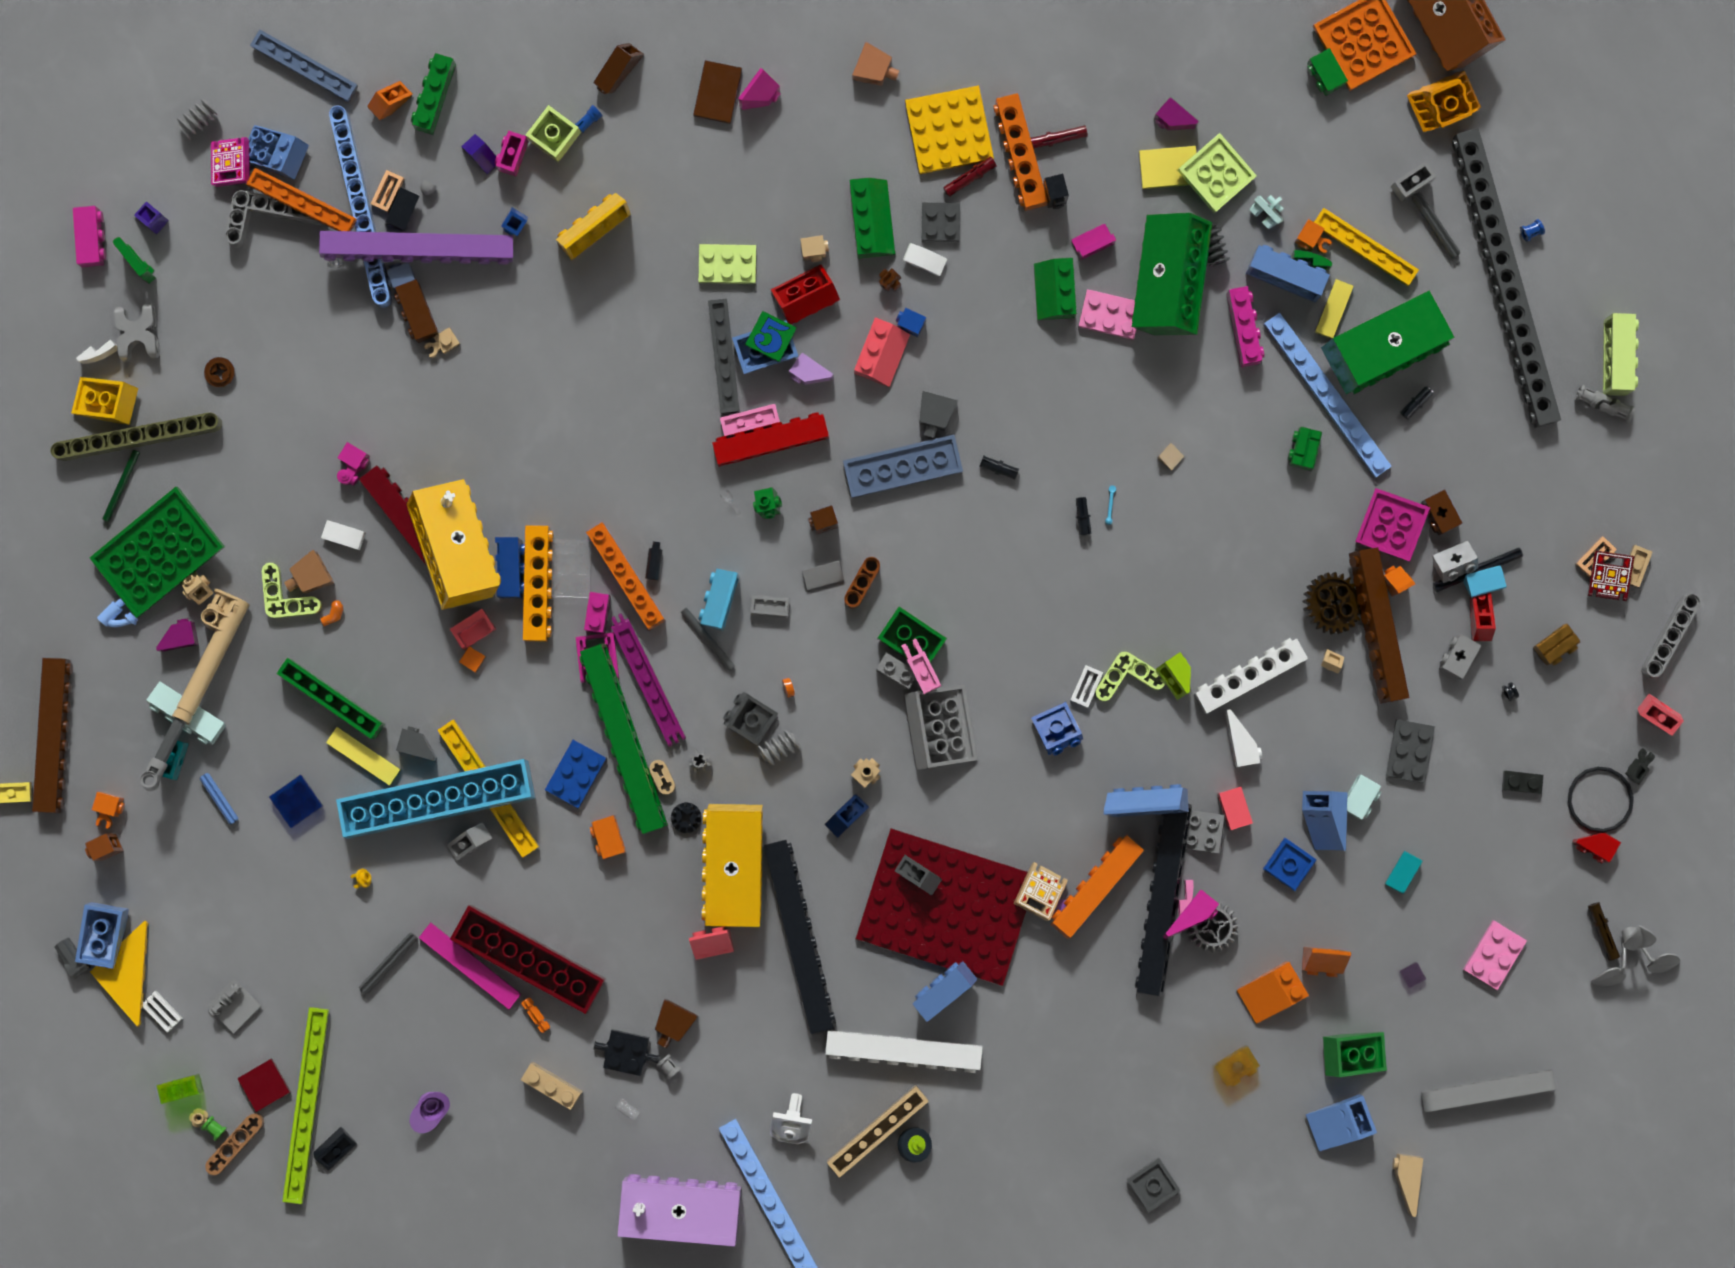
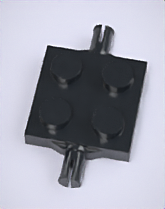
M612 1029L606 1044L596 1041L594 1043L593 1049L605 1051L603 1068L641 1076L646 1061L657 1064L659 1061V1055L648 1053L650 1037Z

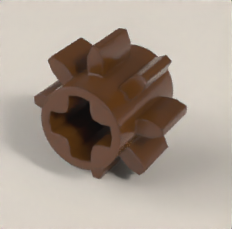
M891 268L889 271L884 269L879 274L881 279L878 282L886 291L889 292L891 288L896 291L901 286L899 282L901 276L894 269Z

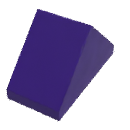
M476 134L461 146L486 174L496 167L495 160L497 156Z
M147 201L134 215L156 235L169 221Z

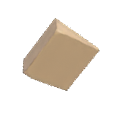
M1170 443L1157 459L1172 471L1184 455Z

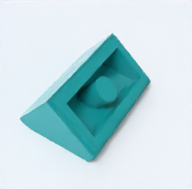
M1403 851L1385 884L1404 894L1423 860Z

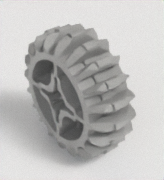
M1218 901L1219 905L1216 909L1226 919L1216 921L1214 917L1212 920L1208 918L1203 926L1200 928L1194 926L1192 931L1187 933L1188 936H1195L1191 939L1192 943L1197 940L1199 941L1196 945L1197 948L1204 945L1203 951L1207 952L1208 947H1210L1211 953L1215 952V947L1221 952L1222 944L1225 948H1229L1227 941L1231 943L1235 941L1230 937L1231 934L1234 936L1238 935L1237 932H1233V928H1239V925H1233L1232 923L1238 919L1237 917H1230L1234 914V911L1231 910L1227 913L1226 911L1229 906L1225 905L1221 908L1222 902ZM1211 921L1214 924H1220L1217 925L1214 932L1210 929H1205L1208 928ZM1228 925L1226 935L1220 940L1219 930ZM1209 932L1214 939V943L1204 941L1199 934Z

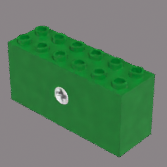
M1192 213L1147 215L1132 317L1133 328L1154 336L1197 335L1212 229L1211 221Z
M1429 290L1332 338L1321 349L1345 394L1353 392L1355 395L1364 390V388L1371 387L1380 382V380L1387 379L1396 374V372L1407 369L1415 362L1419 363L1431 354L1439 353L1449 346V341L1455 337Z

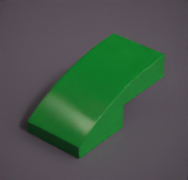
M1294 250L1292 253L1293 260L1311 262L1310 267H1320L1325 270H1330L1332 267L1330 260L1318 254L1302 250Z

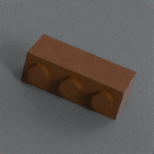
M417 279L395 287L397 293L394 296L398 305L402 304L404 309L401 311L404 321L409 322L411 328L408 329L411 339H415L420 343L439 334Z

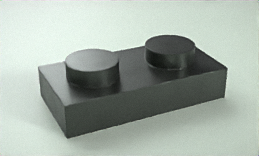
M1504 771L1502 790L1542 794L1544 775Z

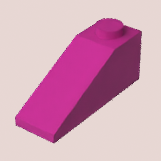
M1200 890L1164 934L1163 938L1168 939L1205 922L1208 918L1212 920L1218 912L1216 908L1219 903L1203 890Z

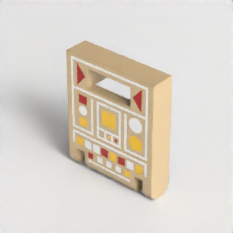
M1033 862L1013 904L1045 921H1049L1068 880L1063 878L1061 883H1059L1060 875L1041 865L1036 871L1038 864ZM1028 898L1044 905L1041 911L1026 904Z

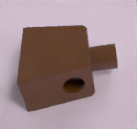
M665 999L655 1027L656 1031L662 1033L657 1044L668 1048L672 1039L679 1042L695 1022L698 1015Z

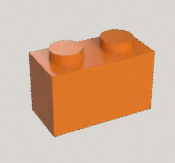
M615 815L591 822L590 832L592 837L597 839L598 845L595 847L598 856L607 859L626 853Z

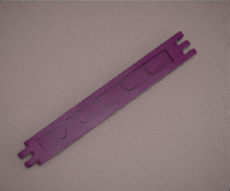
M620 613L618 616L621 622L618 623L615 616L612 617L614 625L611 628L670 747L672 746V741L669 738L673 737L677 744L679 743L678 734H680L682 740H685L686 736L629 619H624L622 613Z

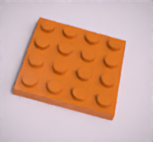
M1358 0L1312 26L1325 50L1331 49L1348 79L1346 86L1349 92L1416 56L1414 48L1386 0Z

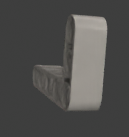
M239 190L232 197L225 239L232 247H242L246 241L251 213L321 225L322 223L302 213L295 215V210L284 205L282 211L277 212L276 207L282 203L265 194ZM242 197H247L246 203L240 205L239 200ZM264 200L265 206L258 208V203ZM242 215L243 220L240 223H235L236 217ZM234 234H239V239L235 242H232V236Z

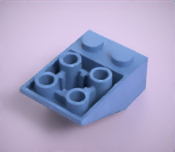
M254 125L248 138L249 164L295 180L309 145L296 136Z
M1303 791L1302 811L1315 850L1346 851L1348 792Z
M1360 1094L1305 1114L1319 1151L1357 1141L1377 1133L1364 1096Z

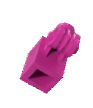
M347 442L337 457L347 465L346 470L342 469L337 473L338 481L344 485L351 484L355 486L360 477L358 473L367 467L370 456Z

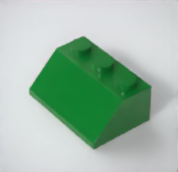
M1056 258L1034 263L1037 320L1075 318L1077 312L1073 258Z

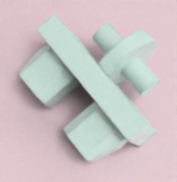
M1261 195L1254 199L1256 202L1252 205L1250 211L1257 217L1264 210L1269 216L1262 223L1268 229L1276 224H1280L1284 220L1274 210L1276 208L1281 212L1284 209L1279 204L1283 200L1281 197L1275 200L1270 195L1267 200L1271 205Z

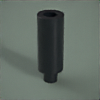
M653 541L652 548H649L645 579L659 580L663 551L660 549V542Z

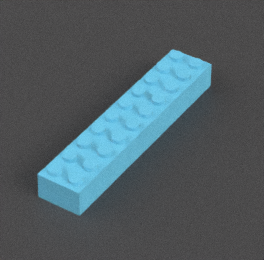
M521 759L336 799L342 835L344 838L350 839L536 798L529 761Z

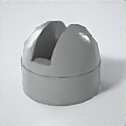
M423 180L420 186L421 192L427 196L432 195L437 188L436 185L426 180Z

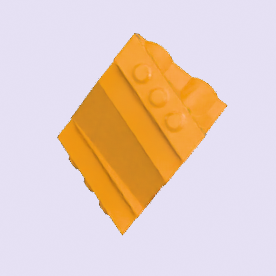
M1465 71L1456 72L1452 76L1444 77L1440 81L1423 86L1419 90L1411 91L1407 95L1423 132L1448 126L1471 116L1472 113L1481 108Z

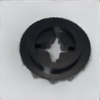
M684 802L678 804L673 809L671 822L677 831L691 833L700 826L701 812L694 804ZM681 811L685 812V814L693 812L689 818L691 825L686 821L679 823L683 818Z

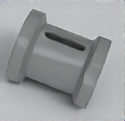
M670 1054L657 1064V1067H661L667 1074L668 1080L682 1069L673 1062Z

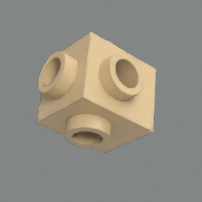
M196 571L186 577L181 583L184 588L183 594L189 600L193 599L198 605L213 594L209 587L211 582L205 575L200 576Z
M866 758L864 761L860 759L853 766L855 771L851 776L864 788L869 783L874 785L881 777L879 775L880 770L878 769L880 765L873 758L870 760ZM865 768L870 769L871 773L869 775L863 773Z

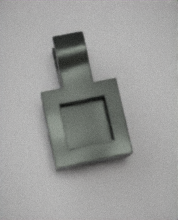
M1644 748L1638 752L1639 759L1635 758L1625 773L1632 782L1638 785L1650 770L1647 766L1655 758L1652 752H1649L1645 757L1647 751Z

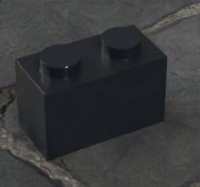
M1064 174L1046 177L1043 186L1048 200V208L1059 209L1064 207L1069 197Z

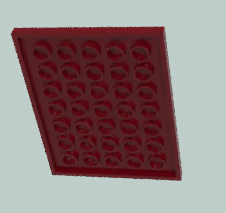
M890 828L856 939L945 968H949L955 962L959 965L963 961L976 978L1003 986L1026 914L1025 909L1013 903L1028 872ZM904 855L942 879L932 895L895 872Z

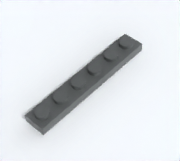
M727 299L709 300L708 306L720 413L740 412Z

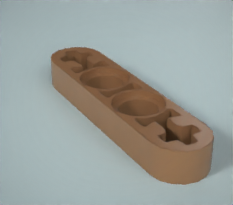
M253 1113L247 1116L208 1159L205 1168L210 1175L220 1174L264 1125L262 1115ZM251 1118H258V1126L255 1125L250 1129L253 1132L251 1134L246 1128L252 1123ZM239 1131H243L246 1134L244 1142H239L236 1138ZM225 1146L232 1147L233 1154L231 1157L223 1154ZM220 1158L226 1161V1163H224V1161H221L218 1164L217 1167L219 1168V1170L211 1169L213 1166L211 1162L215 1163Z

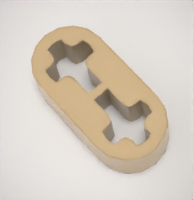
M661 760L653 761L650 764L649 770L658 790L662 794H671L675 790V782L667 765ZM657 763L664 767L661 769L663 774L661 777L658 772L653 771ZM663 778H665L667 783L671 782L672 784L669 787V791L666 789L662 790L661 788L664 785Z

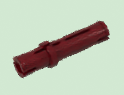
M1083 125L1054 133L1046 132L1045 135L1030 138L1033 149L1043 146L1052 147L1056 143L1088 137L1086 126Z
M990 156L982 163L975 164L968 172L944 186V191L948 197H951L978 178H983L984 174L996 168L997 165L994 159Z

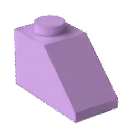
M801 353L789 370L790 378L797 384L803 383L807 385L830 381L834 377L833 373L804 353Z

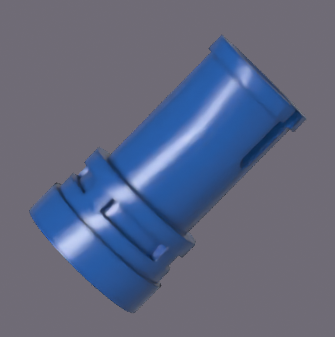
M594 105L575 123L582 133L591 124L603 117Z

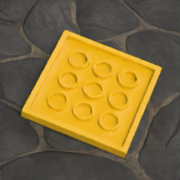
M979 85L905 100L919 174L981 163L990 156L994 159Z

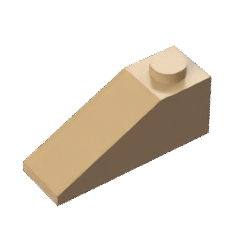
M1397 1153L1396 1158H1393L1392 1169L1395 1170L1394 1173L1409 1215L1416 1217L1423 1158Z

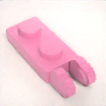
M917 639L912 640L913 646L919 654L912 657L906 644L901 646L907 657V662L925 695L941 687V684L925 652L922 651Z

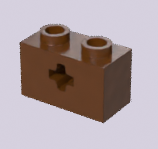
M1446 490L1421 502L1422 505L1430 507L1428 516L1434 533L1437 532L1438 535H1441L1462 524ZM1438 511L1444 512L1442 516H1437L1436 513Z
M832 505L810 512L811 517L808 518L811 530L816 531L817 535L839 528Z

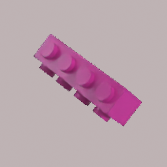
M1248 286L1229 289L1226 295L1240 366L1242 368L1258 365L1262 362V358L1265 355L1263 347L1259 345L1258 339H1261L1259 328H1256L1255 325L1257 314L1255 309L1252 310V291L1248 290Z

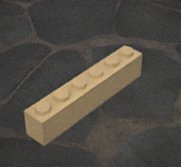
M915 1085L829 1158L827 1164L840 1178L929 1102L928 1098Z

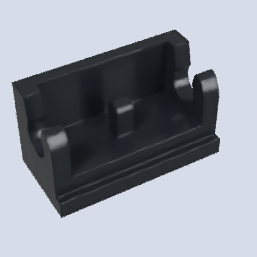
M400 187L385 225L405 231L420 196Z

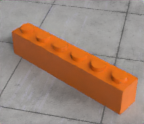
M1126 835L1123 838L1119 836L1112 844L1115 848L1111 852L1107 851L1101 857L1102 863L1099 867L1095 865L1090 870L1088 880L1086 882L1082 880L1075 888L1078 890L1074 896L1069 895L1063 904L1066 906L1061 911L1058 909L1052 915L1051 919L1053 921L1050 925L1065 938L1070 939L1144 851L1129 836Z

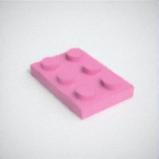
M1087 289L1078 327L1134 340L1136 329L1132 327V317L1135 300Z
M1492 920L1463 970L1493 989L1498 990L1527 940Z

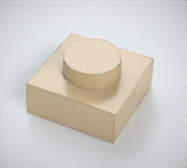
M1327 649L1321 666L1327 670L1339 673L1345 657Z

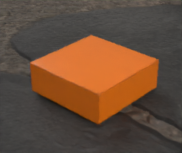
M469 646L459 662L476 673L486 656Z

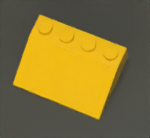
M617 193L607 195L602 200V204L598 207L593 206L590 208L584 218L576 219L572 223L573 226L568 230L564 229L557 235L556 241L571 261L631 215L624 198Z

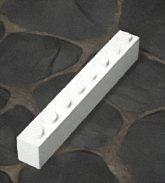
M828 1030L825 1054L829 1055L830 1059H841V1056L849 1057L848 1060L860 1061V1058H865L870 1063H879V1060H885L889 1065H899V1062H905L906 1066L918 1067V1064H925L926 1068L929 1069L945 1066V1070L948 1071L964 1068V1072L976 1073V1070L981 1068L982 1045Z

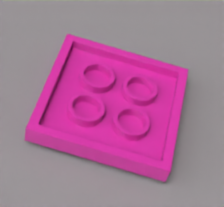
M1375 488L1355 542L1371 548L1378 547L1379 551L1410 562L1430 507Z

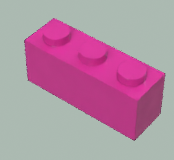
M96 206L73 208L76 263L81 268L104 266V260H106V250L103 248L102 242L105 241V233L101 228V222L104 221L103 212Z

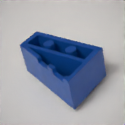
M495 537V543H497V554L495 555L497 561L496 573H499L501 584L497 589V597L522 598V594H524V582H522L524 563H522V555H525V544L518 537Z

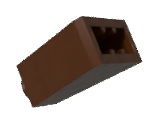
M630 43L617 45L593 82L597 89L603 94L614 93L640 61L644 53Z

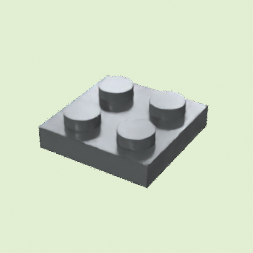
M922 202L921 241L959 242L960 203Z
M1159 1157L1127 1178V1181L1148 1212L1181 1191Z

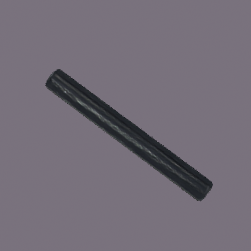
M1516 548L1478 564V569L1474 572L1499 565L1502 566L1523 557L1522 550ZM1468 573L1459 576L1453 581L1444 583L1442 580L1433 583L1434 590L1439 592L1464 581Z

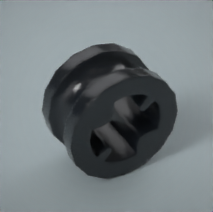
M1512 682L1508 683V686H1502L1503 693L1509 701H1512L1514 697H1519V693Z

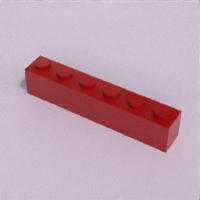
M819 412L809 414L808 418L805 419L800 417L790 419V423L782 424V422L771 424L770 428H754L751 433L745 434V431L735 433L734 437L731 438L726 436L716 438V442H712L718 467L829 439L824 415H819Z

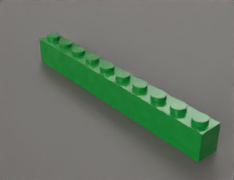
M604 643L580 651L581 656H579L580 662L586 668V680L592 686L593 700L595 703H598L600 709L598 714L606 727L604 729L605 735L611 741V753L619 764L617 765L619 775L623 776L625 782L623 784L624 790L631 799L629 804L632 812L636 814L637 828L639 831H642V834L665 827L668 823L607 645Z

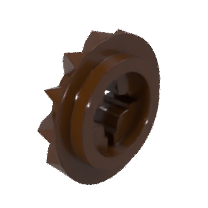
M216 357L206 364L204 376L210 385L225 387L235 377V368L228 359ZM218 366L221 370H225V373H222V380L218 375H212L218 372Z

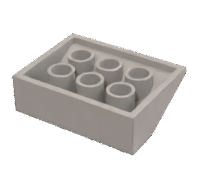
M965 685L937 688L925 695L922 691L904 694L917 770L978 760Z

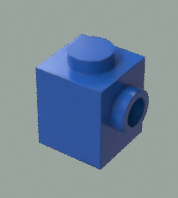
M511 207L501 227L509 235L514 234L518 236L528 217Z

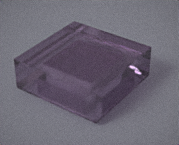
M1417 962L1399 970L1408 988L1426 979Z

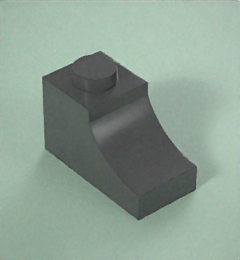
M904 855L895 869V872L930 895L934 893L942 881L940 877Z

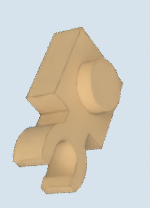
M449 327L434 336L435 343H427L424 348L426 350L431 347L434 348V352L429 356L430 358H435L440 350L445 354L459 346L460 343Z

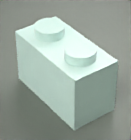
M1358 775L1348 792L1347 813L1359 820H1362L1363 817L1367 818L1372 810L1370 808L1373 801L1376 802L1381 794V791H1379L1381 786L1363 775Z

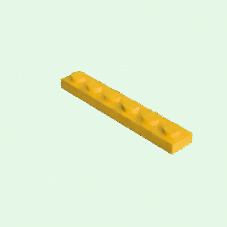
M1325 208L1321 210L1314 221L1325 228L1324 233L1407 287L1419 271V269Z

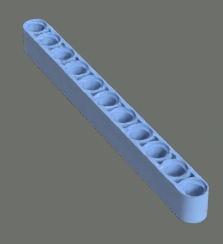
M334 106L329 111V117L352 215L357 219L355 223L356 232H376L350 118L342 106ZM342 112L343 117L340 120H336V114ZM342 131H348L346 137H339ZM346 149H352V153L349 156H344ZM356 167V172L348 174V169ZM355 185H361L358 192H352V188ZM359 203H365L363 210H356ZM369 221V226L366 229H362V222ZM378 259L375 265H369V262L364 261L372 299L379 307L386 308L391 304L392 296L386 280L387 274L382 259ZM376 276H382L380 283L375 284L373 282ZM386 294V300L379 302L378 296Z

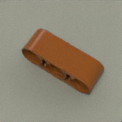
M868 557L864 560L845 594L844 600L848 608L856 609L861 605L880 570V562L877 558ZM873 561L877 564V568L874 571H869L866 568V564ZM865 578L868 581L867 586L864 588L857 585L858 579ZM850 595L858 597L859 600L856 604L848 603L847 599Z

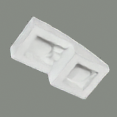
M909 243L902 261L918 269L922 268L936 276H940L947 258Z
M109 340L98 350L90 346L76 359L82 364L97 362L115 353L118 350L117 344Z
M327 520L321 538L360 550L366 532Z

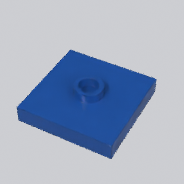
M1284 837L1263 867V870L1293 891H1296L1317 859Z

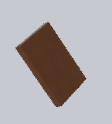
M705 60L693 116L731 124L742 68Z

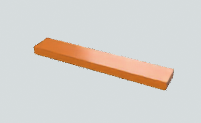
M254 168L246 183L247 186L336 231H352L357 221L356 218L257 168Z

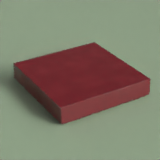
M272 1058L237 1078L256 1112L291 1092Z

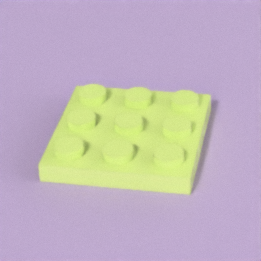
M1220 133L1177 170L1213 213L1218 211L1257 176Z

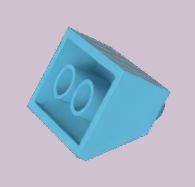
M717 568L715 573H711L709 583L712 586L710 591H706L704 602L707 603L705 609H701L698 620H701V625L724 631L739 580L738 573Z

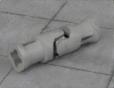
M1583 384L1579 387L1575 396V400L1578 401L1580 399L1589 403L1595 409L1606 412L1611 416L1621 417L1627 423L1631 420L1635 411V407L1626 406L1620 403V400L1611 398L1599 391L1594 392L1585 388Z

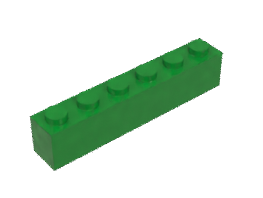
M290 658L285 660L276 673L370 739L375 740L385 726V723Z

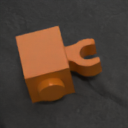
M1309 219L1295 240V243L1298 244L1297 247L1303 251L1309 250L1311 252L1314 246L1317 245V249L1321 254L1327 252V250L1322 248V244L1330 246L1332 242L1321 237L1325 228Z
M97 792L92 806L93 811L100 813L96 820V825L100 826L102 820H106V828L110 829L112 820L109 815L118 817L119 814H122L125 803H123L124 798L104 792Z

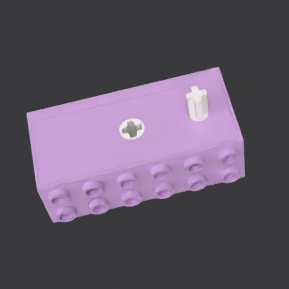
M629 1174L622 1181L618 1237L724 1246L736 1245L741 1187L737 1186L738 1183L726 1182L725 1185H718V1181L699 1183L697 1179H687L686 1182H681L679 1178L675 1177L660 1180L659 1176H648L645 1179L640 1178L641 1175ZM678 1206H681V1209L683 1210L682 1213H679V1209H677Z

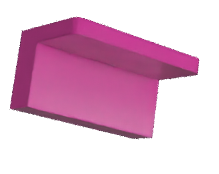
M1102 224L1072 239V244L1080 260L1104 250L1116 242L1114 234H1110L1106 224Z

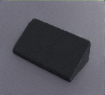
M340 1127L313 1152V1155L329 1171L357 1142L344 1128Z

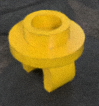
M359 869L350 876L351 878L356 877L358 884L354 885V888H366L371 884V874L366 869Z

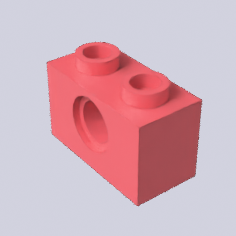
M1648 694L1637 708L1642 717L1671 736L1684 722L1680 713L1651 694Z

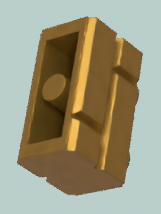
M1564 624L1536 644L1533 649L1545 665L1553 664L1555 666L1563 660L1562 655L1565 653L1571 654L1578 649L1577 644L1581 641L1568 624Z

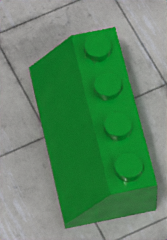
M876 178L850 179L858 259L896 255L887 180Z

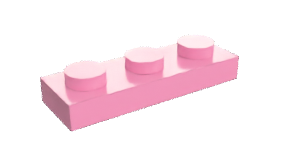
M775 404L720 418L723 433L726 437L738 432H747L757 427H767L773 423L780 422Z

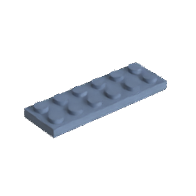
M955 435L843 460L851 498L963 472Z

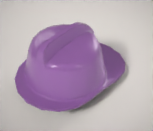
M427 1092L423 1094L410 1114L409 1123L411 1128L418 1133L432 1131L448 1112L450 1107L449 1098L441 1092Z

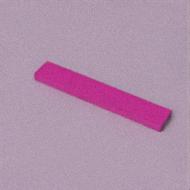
M432 922L419 936V939L506 1008L510 1009L521 996L519 991L461 945L451 941L450 937Z

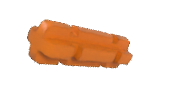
M529 997L522 1001L521 1005L524 1009L528 1010L527 1014L534 1024L538 1025V1030L544 1033L550 1028V1025L547 1021L543 1020L545 1019L537 1006L534 1007V1002Z

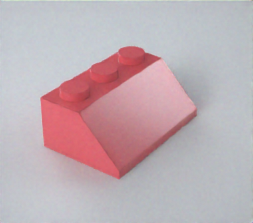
M875 317L855 366L854 374L890 387L910 334L894 324Z

